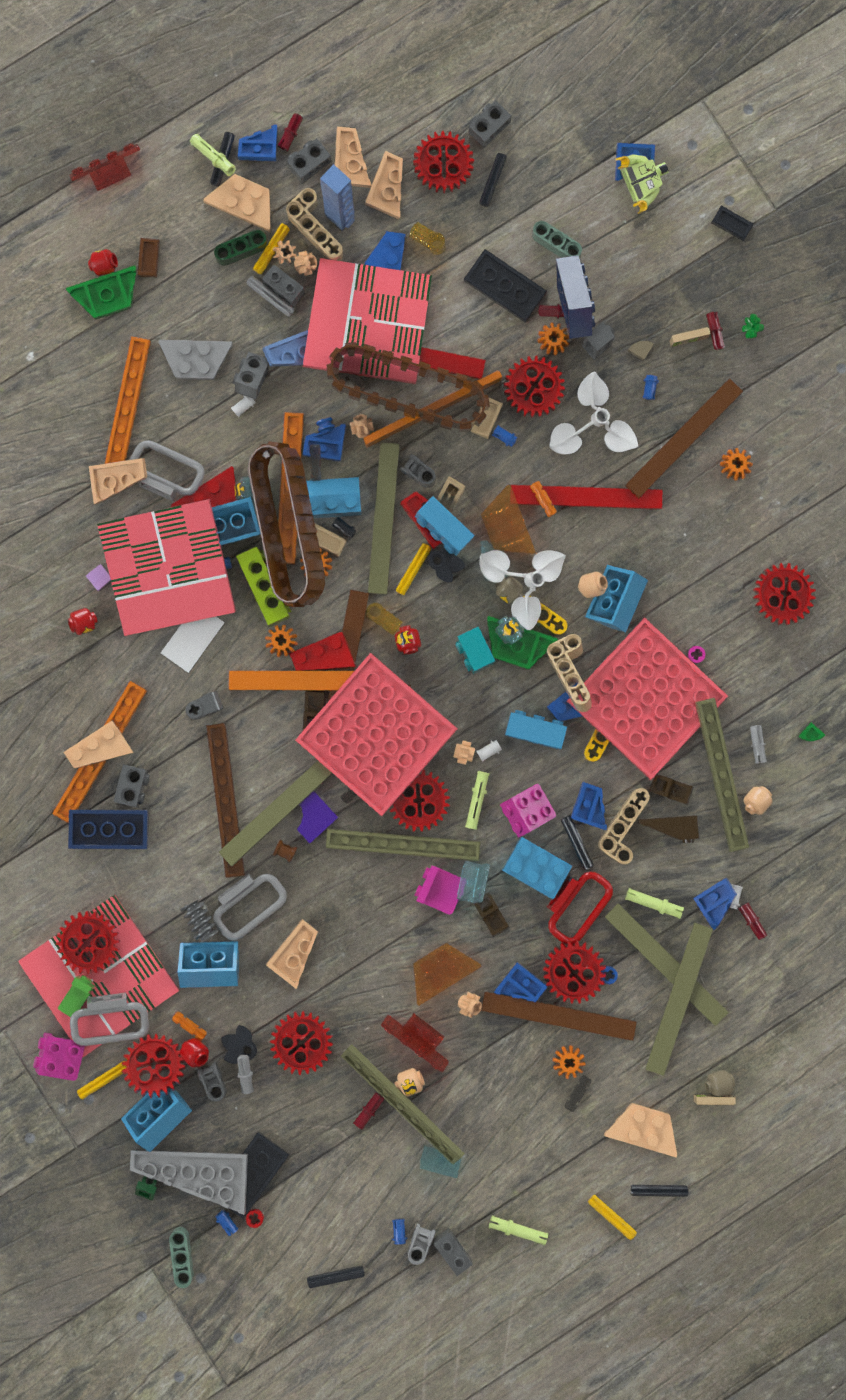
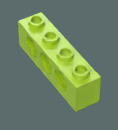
M255 547L237 555L239 564L268 626L271 627L289 619L288 613L292 611L283 601H278V605L275 608L268 607L269 600L277 599L271 584L267 591L260 589L262 582L270 583L268 569L264 562L266 561L264 551H259L258 547ZM256 564L262 566V571L258 574L252 572V568Z

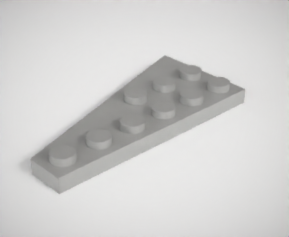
M131 1150L130 1171L179 1188L184 1192L207 1201H212L225 1208H230L243 1215L246 1214L248 1154Z

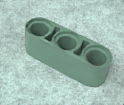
M538 221L534 224L532 237L537 243L560 258L571 257L572 255L568 253L570 249L576 250L578 254L574 256L579 255L580 258L582 247L577 241L545 221ZM543 229L546 233L539 235L536 230ZM559 239L562 244L554 245L552 240Z
M177 1227L169 1237L173 1276L177 1287L186 1288L191 1284L194 1277L190 1238L186 1228ZM177 1233L182 1234L184 1241H176L174 1235ZM183 1253L187 1258L186 1261H179L177 1254ZM186 1273L189 1280L182 1281L179 1274Z

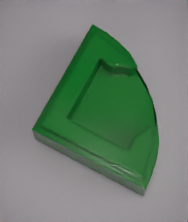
M810 722L798 737L804 741L812 742L822 739L825 734Z

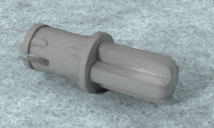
M751 726L753 744L751 747H753L755 764L767 762L764 747L766 743L763 740L762 726Z
M240 1055L237 1059L239 1068L237 1075L240 1078L241 1093L250 1094L254 1091L252 1085L253 1072L250 1070L248 1055Z

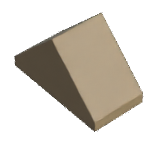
M449 476L437 500L452 513L466 486Z

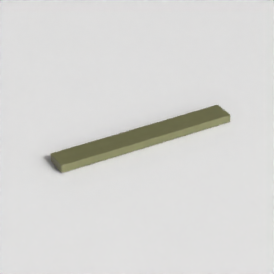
M381 442L368 585L369 594L387 595L400 444Z
M715 698L695 702L729 852L749 848Z
M319 761L314 763L219 851L221 856L233 867L333 773Z
M327 829L326 848L472 861H479L481 843L477 841Z
M617 903L604 917L658 971L674 984L680 964ZM698 981L695 982L689 1001L716 1026L729 1012Z
M696 922L693 924L645 1070L663 1076L665 1074L713 928Z
M352 1044L345 1050L341 1057L451 1164L454 1165L462 1158L465 1153Z

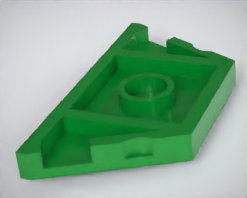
M134 265L67 287L66 291L95 320L131 308L137 269Z
M491 616L487 617L490 645L494 659L527 670L547 652L550 644L558 640V638L533 630H526L521 626L516 627L520 630L512 636H502L503 627L508 622Z

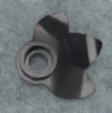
M444 546L440 551H434L428 557V564L436 571L437 577L447 583L453 581L452 573L459 572L465 568L463 560L454 553L450 554ZM436 557L441 559L439 564L434 563Z
M238 1025L236 1034H228L221 1037L223 1046L228 1050L224 1057V1060L228 1063L237 1064V1059L240 1055H248L249 1060L256 1056L257 1046L252 1042V1033L246 1027ZM245 1047L251 1048L250 1054L244 1052Z

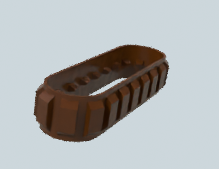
M356 342L345 343V346L340 349L336 347L329 356L331 363L326 365L327 377L329 380H333L332 388L340 395L343 392L349 394L348 398L359 402L360 399L367 400L369 405L378 407L380 404L385 406V410L394 413L399 410L404 412V416L415 419V416L422 417L423 422L432 425L433 422L441 423L440 427L451 430L452 427L458 428L459 432L471 431L474 425L479 427L487 417L484 411L489 410L490 407L489 395H484V386L478 381L472 382L467 380L468 376L456 373V376L449 374V370L440 367L435 370L430 368V364L421 361L419 364L412 362L411 358L402 355L401 358L394 357L392 352L383 350L381 353L376 351V347L364 344L362 347L356 345ZM355 354H361L367 360L370 358L377 359L386 366L388 364L396 365L405 372L408 369L418 372L421 377L427 375L437 378V382L440 383L446 381L456 384L455 387L459 389L462 387L468 388L473 396L477 394L480 400H477V407H482L481 413L475 411L472 415L474 420L468 421L467 418H461V421L452 420L450 415L443 417L434 414V410L431 409L424 411L415 408V404L412 403L408 406L397 402V399L393 397L389 400L380 397L379 393L374 391L370 394L361 391L358 386H354V388L348 387L343 379L337 380L335 375L339 374V368L334 366L336 362L341 363L344 360L343 355L354 356Z
M269 441L268 444H261L251 455L248 463V473L270 584L278 601H283L286 606L305 607V605L314 604L323 593L325 573L301 457L295 448H290L289 444ZM274 454L281 455L306 574L305 589L300 596L294 594L290 586L268 476V465Z

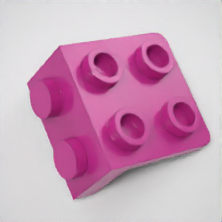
M539 784L531 786L500 804L504 815L508 818L518 838L556 817L554 809Z
M433 865L430 868L426 867L422 876L425 879L423 886L419 885L414 895L417 896L416 901L446 914H452L466 884L465 879Z
M44 1032L43 1037H40L38 1042V1049L40 1051L39 1056H36L34 1059L33 1068H35L38 1075L75 1081L78 1078L85 1046H80L73 1040L54 1037L51 1033Z

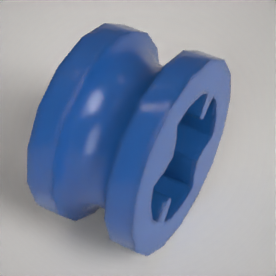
M329 417L317 421L318 431L321 432L322 430L335 428V425L332 424L333 419Z
M606 966V969L601 972L612 970L611 974L614 977L605 980V977L601 979L606 984H613L618 977L617 971L613 967Z

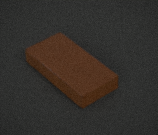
M140 238L138 277L157 278L160 249L159 239Z

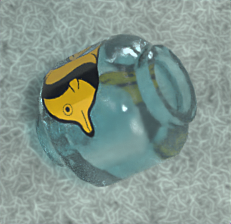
M240 478V481L234 485L236 501L251 497L253 505H255L250 478Z
M506 615L497 622L499 626L496 627L495 631L503 643H510L512 645L523 637L524 628L515 616L508 618Z

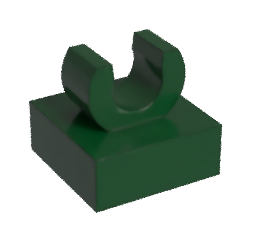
M143 1176L142 1182L138 1181L135 1195L153 1201L157 1189V1180L154 1179L152 1184H147V1177Z

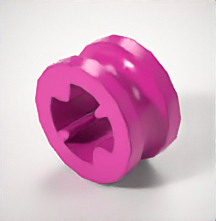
M694 646L689 649L688 658L693 663H699L704 660L705 651L700 646ZM695 649L700 650L699 653H702V656L698 657L697 660L693 659L694 656H691Z

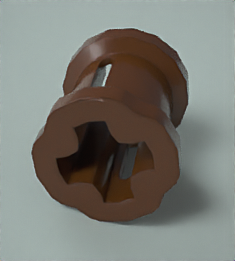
M280 839L273 855H279L291 863L297 847L293 848L283 843V840Z

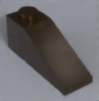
M697 815L637 819L638 824L674 839L682 840V843H694V839L699 838Z

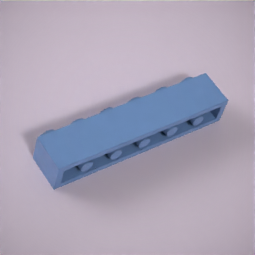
M333 164L320 178L325 216L342 231L345 227L349 228L355 218L351 180Z

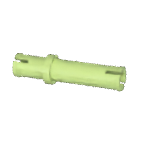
M195 134L192 136L190 144L212 161L213 166L220 168L227 176L234 174L235 166L226 159L223 153L217 152L200 135Z
M481 771L477 772L475 787H472L473 795L465 827L477 830L484 794H487L486 786L490 774Z
M631 888L628 889L625 900L658 910L660 914L666 913L679 919L684 910V907L669 903L666 899L661 900Z
M493 1215L490 1221L498 1223H489L490 1229L505 1232V1235L508 1236L512 1234L544 1246L547 1240L541 1239L539 1236L548 1238V1233L513 1223V1220L510 1219L506 1221Z

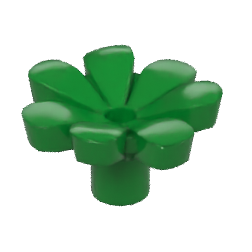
M751 314L750 318L746 317L745 323L747 325L742 326V331L747 332L745 335L747 339L756 338L757 332L764 330V325L760 324L761 320L756 314Z

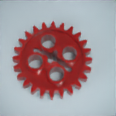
M444 131L441 132V136L434 132V138L427 135V142L421 140L423 147H416L419 153H414L416 160H413V165L417 166L414 168V172L419 173L417 175L418 180L423 179V186L427 183L429 184V190L434 186L436 187V193L440 188H442L443 193H446V188L453 192V186L460 189V182L466 184L465 177H471L468 171H473L474 168L471 165L474 164V159L470 158L473 156V151H468L470 149L469 144L464 146L465 139L458 140L459 134L453 138L451 131L448 133V136H445ZM442 146L445 147V178L442 177ZM432 150H436L439 154L436 156H432L429 154V152ZM455 150L457 154L450 155L448 151ZM435 168L439 170V173L434 175L430 173V170ZM455 168L458 170V172L456 174H451L449 172V169Z
M528 356L527 362L521 358L520 365L517 363L513 364L515 370L509 368L508 372L511 376H505V379L509 382L503 385V387L509 389L505 390L504 394L510 395L506 401H513L511 408L518 407L516 413L523 410L524 417L529 412L531 418L534 417L535 413L540 418L543 411L548 415L549 408L554 411V404L560 405L561 402L557 398H563L564 396L560 392L565 391V387L561 386L565 379H559L562 376V372L556 373L558 366L552 368V361L545 363V357L538 361V356H535L534 361H532L530 356ZM533 370L537 376L531 378L527 375V371ZM541 373H544L543 378L538 383V387L533 390L529 399L525 401L524 398L530 392L531 386L536 383ZM548 380L553 386L545 388L542 383ZM524 386L526 388V392L519 393L516 390V387ZM539 396L542 402L536 404L532 401V398Z
M780 563L778 569L775 565H772V572L769 569H765L766 575H759L762 581H755V584L759 586V588L753 589L754 592L758 593L753 599H758L759 601L755 606H761L759 613H766L764 619L770 616L771 623L778 619V625H781L783 620H785L786 625H789L790 619L793 623H796L797 617L802 620L804 619L803 613H810L807 607L812 608L814 606L810 602V600L816 599V597L811 595L816 589H810L814 582L807 581L810 575L803 576L804 569L800 572L797 571L798 565L794 566L793 569H791L790 563L785 568ZM785 577L788 578V583H787V585H786V588H785ZM773 579L780 581L779 588L772 585ZM795 581L799 584L798 591L791 588V582ZM785 589V593L788 594V596L784 598V610L782 611L781 605L784 596L780 594V592L784 591ZM771 597L777 599L778 605L776 607L770 605L769 599ZM789 600L796 602L797 607L795 610L789 608Z
M423 770L409 785L414 789L413 796L405 797L402 793L393 803L394 808L390 810V812H396L393 819L400 818L399 825L405 822V829L411 825L413 831L416 830V827H419L421 832H423L424 826L430 830L431 823L438 826L436 820L443 821L441 813L447 814L444 807H449L450 805L445 803V800L450 799V797L444 796V793L448 789L441 788L444 782H437L439 776L434 779L432 778L433 772H430L427 776L425 775V770ZM417 783L419 784V787H420V797H421V798H424V800H425L424 802L421 803V808H422V817H421V818H419V816H418V806H417V803H414V802H413V799H416V797H417V795H416V784H417ZM424 785H431L433 787L431 795L427 796L422 793ZM426 804L434 805L435 812L428 815L424 812ZM409 805L414 806L416 809L415 815L411 817L405 814V808Z
M89 911L85 912V916L78 912V918L71 915L72 922L65 920L64 923L67 927L59 928L63 934L57 935L61 939L60 942L56 943V945L61 946L57 953L64 954L60 960L67 959L68 961L65 966L72 964V971L78 967L79 974L83 973L84 969H86L87 974L91 973V969L98 973V967L102 970L106 969L104 963L111 965L112 962L109 958L117 957L113 951L119 950L115 946L116 943L120 942V940L115 939L119 932L112 931L116 925L109 926L108 924L111 919L104 921V914L98 918L96 911L93 912L92 916H90ZM86 923L92 926L90 934H86L83 930ZM100 929V933L90 942L92 946L85 947L77 956L76 952L86 943L84 939H90ZM99 937L106 939L105 947L98 945L97 940ZM71 938L78 940L79 945L77 948L71 947ZM86 951H90L93 955V959L90 962L84 959Z
M569 940L568 946H565L562 942L560 944L561 949L555 946V954L550 952L548 955L551 959L545 960V963L549 965L543 968L544 971L548 972L543 976L545 979H549L546 986L552 985L553 987L550 992L557 991L556 998L562 995L563 1002L570 998L571 1004H573L574 999H577L580 1004L583 997L586 1001H589V994L595 997L594 990L601 991L598 984L604 985L605 983L604 980L600 979L606 977V973L601 972L606 969V965H600L604 959L597 958L599 951L592 952L594 946H591L589 949L586 948V942L582 946H579V940L576 941L575 945H572L571 940ZM578 954L581 957V961L578 963L573 962L571 955ZM564 958L567 959L569 965L563 961ZM563 966L566 969V973L563 975L558 974L556 968ZM572 969H573V970H576V969L579 970V971H578V976H577V974H573V975L571 974ZM590 969L594 975L588 978L584 976L583 971ZM579 977H580L584 982H586L587 985H583L582 982H581V980L579 979ZM575 981L578 983L579 988L573 990L569 987L568 983Z
M295 1011L293 1018L287 1014V1021L282 1018L280 1019L282 1026L275 1025L278 1032L271 1033V1035L276 1037L270 1040V1043L275 1044L270 1050L277 1052L273 1058H280L278 1065L284 1063V1070L291 1067V1074H293L295 1069H298L299 1075H301L302 1070L309 1074V1068L316 1072V1065L323 1067L321 1060L328 1061V1057L325 1054L332 1053L327 1048L333 1046V1043L328 1041L333 1035H327L326 1033L330 1030V1027H323L326 1022L325 1020L321 1023L318 1022L319 1015L313 1019L312 1012L305 1016V1011H302L301 1016H298V1013ZM305 1024L308 1028L307 1033L300 1034L297 1026ZM311 1031H315V1034L306 1040L305 1047L301 1045L292 1055L288 1054L298 1044V1039L303 1040ZM285 1037H290L293 1040L291 1047L284 1046L283 1039ZM316 1038L320 1041L321 1046L313 1048L310 1045V1041ZM296 1053H305L306 1060L298 1061Z
M148 1034L145 1041L141 1037L139 1044L133 1041V1049L127 1048L130 1054L123 1055L127 1060L122 1062V1066L126 1067V1069L122 1070V1073L127 1075L124 1080L125 1082L131 1081L128 1086L129 1088L135 1086L134 1092L136 1094L141 1090L142 1097L149 1093V1097L152 1098L153 1094L156 1093L158 1098H160L162 1091L168 1095L167 1089L170 1088L174 1091L173 1084H180L178 1077H184L180 1070L186 1069L185 1065L181 1064L185 1061L180 1057V1050L176 1051L179 1045L174 1044L172 1046V1039L166 1042L165 1035L159 1039L158 1035L155 1034L154 1039H151ZM160 1051L167 1052L164 1058H158L157 1054ZM147 1055V1060L138 1062V1057ZM152 1063H156L155 1069L151 1068ZM167 1069L170 1071L168 1076H160L162 1070ZM148 1073L151 1075L149 1080H141L143 1074Z

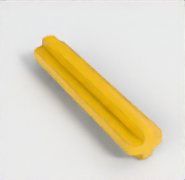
M281 223L253 267L256 273L263 274L276 253L273 248L279 247L278 242H283L290 231L287 225Z
M425 543L421 545L396 588L397 593L405 595L431 550L429 545Z
M122 1062L78 1089V1096L80 1099L86 1098L122 1075V1070L126 1069V1067L122 1066Z
M596 1195L591 1196L588 1203L629 1240L636 1236L637 1232Z

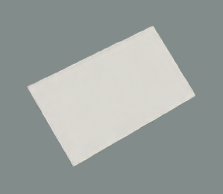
M218 617L183 623L161 654L189 673L225 622Z

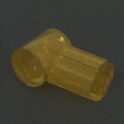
M419 222L413 225L409 233L411 239L430 249V252L435 255H440L445 251V238L441 233H435ZM434 241L442 242L438 247L432 245Z
M379 603L370 604L366 610V616L369 620L375 622L392 635L395 634L403 623ZM373 607L378 608L380 615L377 617L371 616L370 609Z

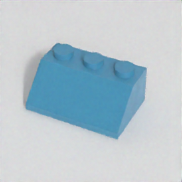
M359 477L306 481L314 519L362 515Z
M251 497L212 507L220 545L260 535L258 519Z
M607 565L603 575L607 579L608 587L603 595L592 599L585 617L611 629L626 633L648 580L634 571Z
M238 941L180 943L178 961L180 988L238 986Z
M168 1088V1095L162 1091L160 1098H158L156 1093L150 1098L149 1093H147L121 1118L134 1141L149 1152L192 1111L184 1098L176 1090L173 1091Z

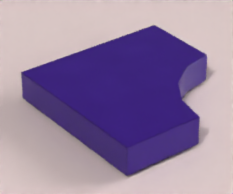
M313 791L300 804L303 818L297 830L311 843L338 817Z

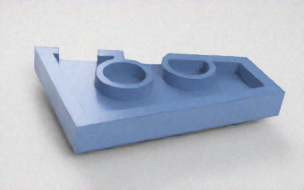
M308 330L265 346L262 350L269 365H303Z

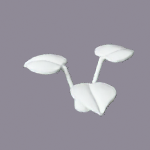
M592 372L584 378L577 393L582 405H591L592 409L596 410L591 416V422L576 432L571 424L561 423L557 425L552 431L549 444L550 449L556 453L572 454L582 445V440L578 434L591 425L598 427L605 425V429L608 432L605 434L604 441L611 451L624 452L638 447L637 438L627 423L615 420L609 428V412L604 408L596 407L605 404L609 397V390L606 384L596 372Z
M492 550L481 554L479 565L485 578L494 583L501 582L505 574L524 578V582L530 587V590L525 594V598L518 597L514 600L511 613L513 618L526 630H531L539 619L541 604L537 597H529V595L536 590V587L542 586L544 582H552L558 578L566 555L551 550L541 551L532 560V566L536 571L527 574L506 571L510 566L508 556L499 550Z

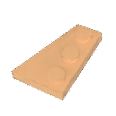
M337 126L334 165L351 180L352 186L371 188L356 128Z
M385 151L364 204L399 220L403 158Z
M144 458L89 466L94 504H99L147 478Z
M110 721L64 752L75 769L134 753L114 721Z
M302 919L266 963V966L297 989L299 979L305 968V963L318 931Z

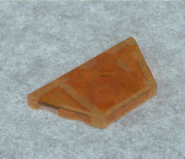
M509 484L480 515L494 550L535 554V548L512 487Z
M444 943L413 963L417 1005L420 1006L482 967L481 964L448 943Z

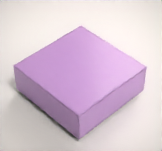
M101 564L86 575L97 591H100L111 582L109 573Z

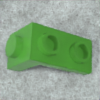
M84 975L74 978L71 983L72 987L58 1007V1010L69 1017L75 1011L82 1008L87 997H89L95 987L92 984V980Z

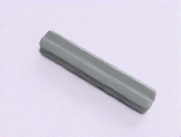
M254 276L249 277L246 282L249 287L286 316L290 317L294 313V307Z

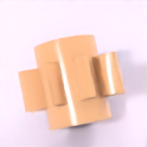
M289 240L284 245L282 241H279V247L273 248L276 251V255L273 258H278L280 260L279 264H282L284 260L289 264L291 263L290 257L294 258L297 256L293 253V249L296 246H290ZM284 248L286 249L285 252L288 253L286 256H283L284 253L281 251Z
M307 251L299 252V256H296L294 260L295 270L299 274L304 273L305 276L311 275L312 271L316 270V257L312 253H307Z
M357 415L353 418L354 422H350L352 435L356 434L358 438H364L370 434V431L374 430L372 418H367V415Z
M462 741V744L457 743L453 757L458 758L457 763L466 765L467 761L472 762L475 748L471 747V742Z
M470 992L467 995H462L458 1001V1007L461 1009L459 1013L470 1018L473 1015L479 1014L482 1008V1003L479 1001L480 997Z

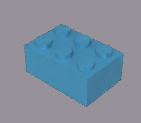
M520 837L502 871L547 897L554 899L572 865Z

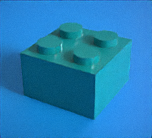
M479 627L457 636L455 646L459 654H464L466 658L464 664L468 672L472 670L473 674L495 663V659Z

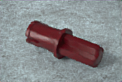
M293 114L287 128H284V134L278 144L280 149L289 151L292 141L298 135L297 131L303 120L301 115Z
M560 304L539 306L538 314L540 317H556L557 319L564 317Z
M710 312L706 314L713 347L715 350H722L725 345L722 336L723 328L719 323L718 312Z
M749 902L739 907L738 910L745 918L746 925L751 927L757 939L762 940L765 938L767 933L758 920L760 917H757Z
M376 1092L367 1105L362 1107L363 1110L353 1123L363 1130L371 1117H375V1112L384 1101V1098Z

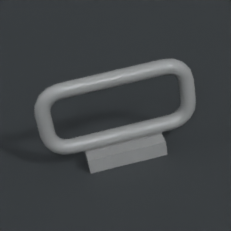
M147 440L137 445L130 460L139 459L144 449L151 448L197 471V476L189 488H183L146 471L147 478L138 482L140 487L172 502L176 497V493L188 496L198 490L205 475L204 468L199 462L153 441Z
M248 873L218 896V900L222 905L214 913L213 921L215 926L227 939L238 940L281 908L286 902L287 892L273 875L262 874L253 880L252 876ZM263 882H270L279 893V899L238 932H230L221 921L222 914Z
M126 993L87 997V1008L75 1011L70 1018L72 1039L80 1046L136 1040L144 1037L149 1030L147 1009L138 1002L127 1003ZM129 1010L140 1012L141 1029L139 1031L91 1038L79 1036L78 1019L80 1017Z

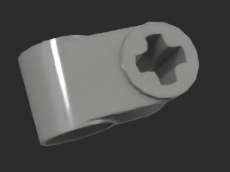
M420 1224L416 1225L408 1249V1258L412 1264L419 1265L424 1262L436 1230L430 1231L420 1227ZM414 1250H420L422 1256L414 1259L411 1253Z

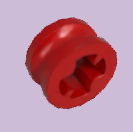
M259 1209L250 1210L246 1216V1223L251 1228H258L264 1220V1214ZM254 1213L258 1214V1219L260 1221L252 1223V1218L250 1217V1215L252 1214L254 1216Z

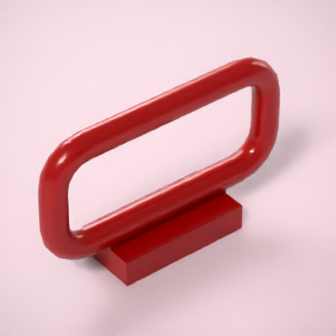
M592 871L584 873L577 881L568 876L555 898L547 905V908L554 912L548 922L550 933L566 945H568L569 940H571L572 945L577 940L580 941L613 895V888L610 882L600 874ZM593 879L605 888V894L575 936L569 938L556 928V923L586 881Z

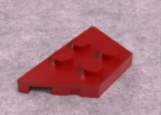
M233 466L199 486L194 494L184 496L171 504V507L210 499L212 507L237 501L238 499L235 497V471Z

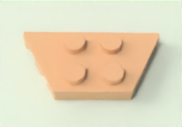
M234 174L203 200L204 203L268 232L271 231L270 191L266 187Z
M631 1103L625 1112L604 1133L606 1137L677 1158L669 1113Z

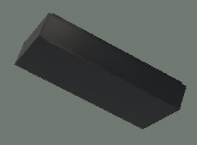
M722 205L711 224L743 242L754 224Z

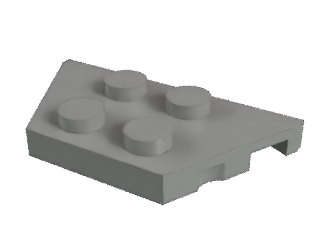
M159 340V344L175 378L188 380H214L220 366L225 361L228 351L233 345L231 341Z

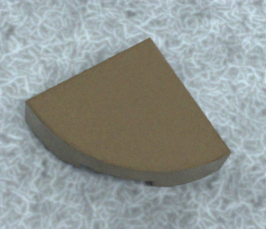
M639 341L633 344L628 349V352L644 361L654 343Z

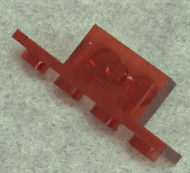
M127 144L123 147L124 150L118 153L112 151L106 155L107 158L95 159L89 162V166L85 168L81 166L73 169L72 174L69 176L74 181L90 174L97 191L132 176L124 157L139 151L140 147L138 144Z
M415 1013L412 1014L404 1026L390 1015L385 1017L381 1026L387 1033L399 1039L403 1045L408 1046L416 1055L429 1062L433 1068L438 1069L440 1072L445 1070L449 1061L435 1051L445 1036Z

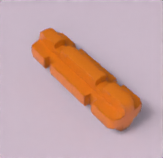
M539 481L533 483L531 489L533 493H536L535 496L542 508H545L546 515L551 517L556 514L557 510L554 505H551L552 502L545 490H542L541 483Z
M177 1011L172 1017V1021L176 1024L179 1023L180 1027L191 1035H196L195 1037L202 1041L207 1032L202 1028H198L197 1024L187 1017L184 1018V1015Z

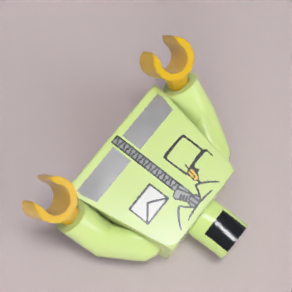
M629 155L618 157L616 161H621V166L618 169L621 170L633 202H636L633 204V207L638 205L640 208L638 214L647 210V207L660 192L659 187L663 185L660 177L669 173L668 167L665 162L655 166L654 161L648 160L645 156Z

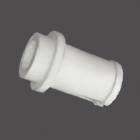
M244 396L231 409L240 417L250 407L253 408L256 402L253 398Z
M491 740L490 744L476 752L483 762L496 753L500 754L499 751L502 749L497 740Z
M731 884L737 896L730 908L737 910L738 906H740L739 899L743 887Z

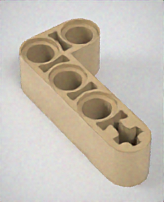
M311 188L302 190L286 207L289 221L326 259L341 261L343 258L341 244L311 214L318 204L316 192ZM308 196L314 198L313 201L309 203L305 202L304 199ZM294 209H298L300 211L298 215L290 214V212ZM308 222L313 224L309 229L303 227ZM319 236L326 237L324 242H318L316 239ZM331 249H332L334 252H335V251H338V254H335V253H332V254H331Z
M571 634L550 644L547 648L550 663L573 705L578 711L586 712L592 706L590 694L571 661L583 653V645L578 635ZM573 644H577V645H578V646H576V647H574V648H571V647H570V646L573 645ZM555 653H561L559 656H553ZM563 668H569V670L565 672L561 671ZM572 683H577V686L570 687ZM580 694H581V697H582L583 701L579 700V697H578V696H579Z
M643 788L632 791L598 842L599 849L620 864H628L633 859L632 851L622 844L621 841L650 799L649 792ZM636 793H643L642 797L644 798V800H639L636 804L637 806H639V808H637L633 804H630V801L632 803H635V801L637 800L638 797L636 796ZM628 807L634 811L632 818H627L624 814L625 809ZM617 823L623 826L621 834H616L613 830L614 825ZM606 839L612 841V848L610 850L603 848V841ZM622 850L628 852V858L625 861L619 859V852Z

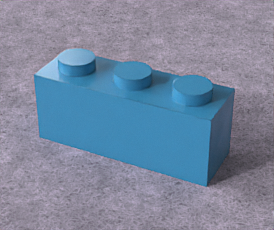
M434 496L415 515L418 524L423 528L426 527L435 540H440L450 554L454 553L457 556L475 536Z
M515 710V713H510L505 736L561 750L567 726H563L564 722L552 720L551 723L544 721L545 717L534 715L532 718L526 716V712Z

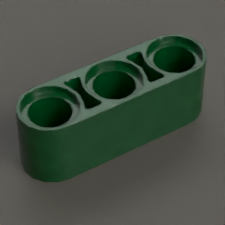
M254 230L217 245L214 250L216 261L218 264L226 266L264 251L268 245L266 235L261 230ZM256 238H262L263 242L260 244H255L254 240ZM239 245L246 246L243 251L236 250ZM221 252L228 253L225 258H220L219 254Z

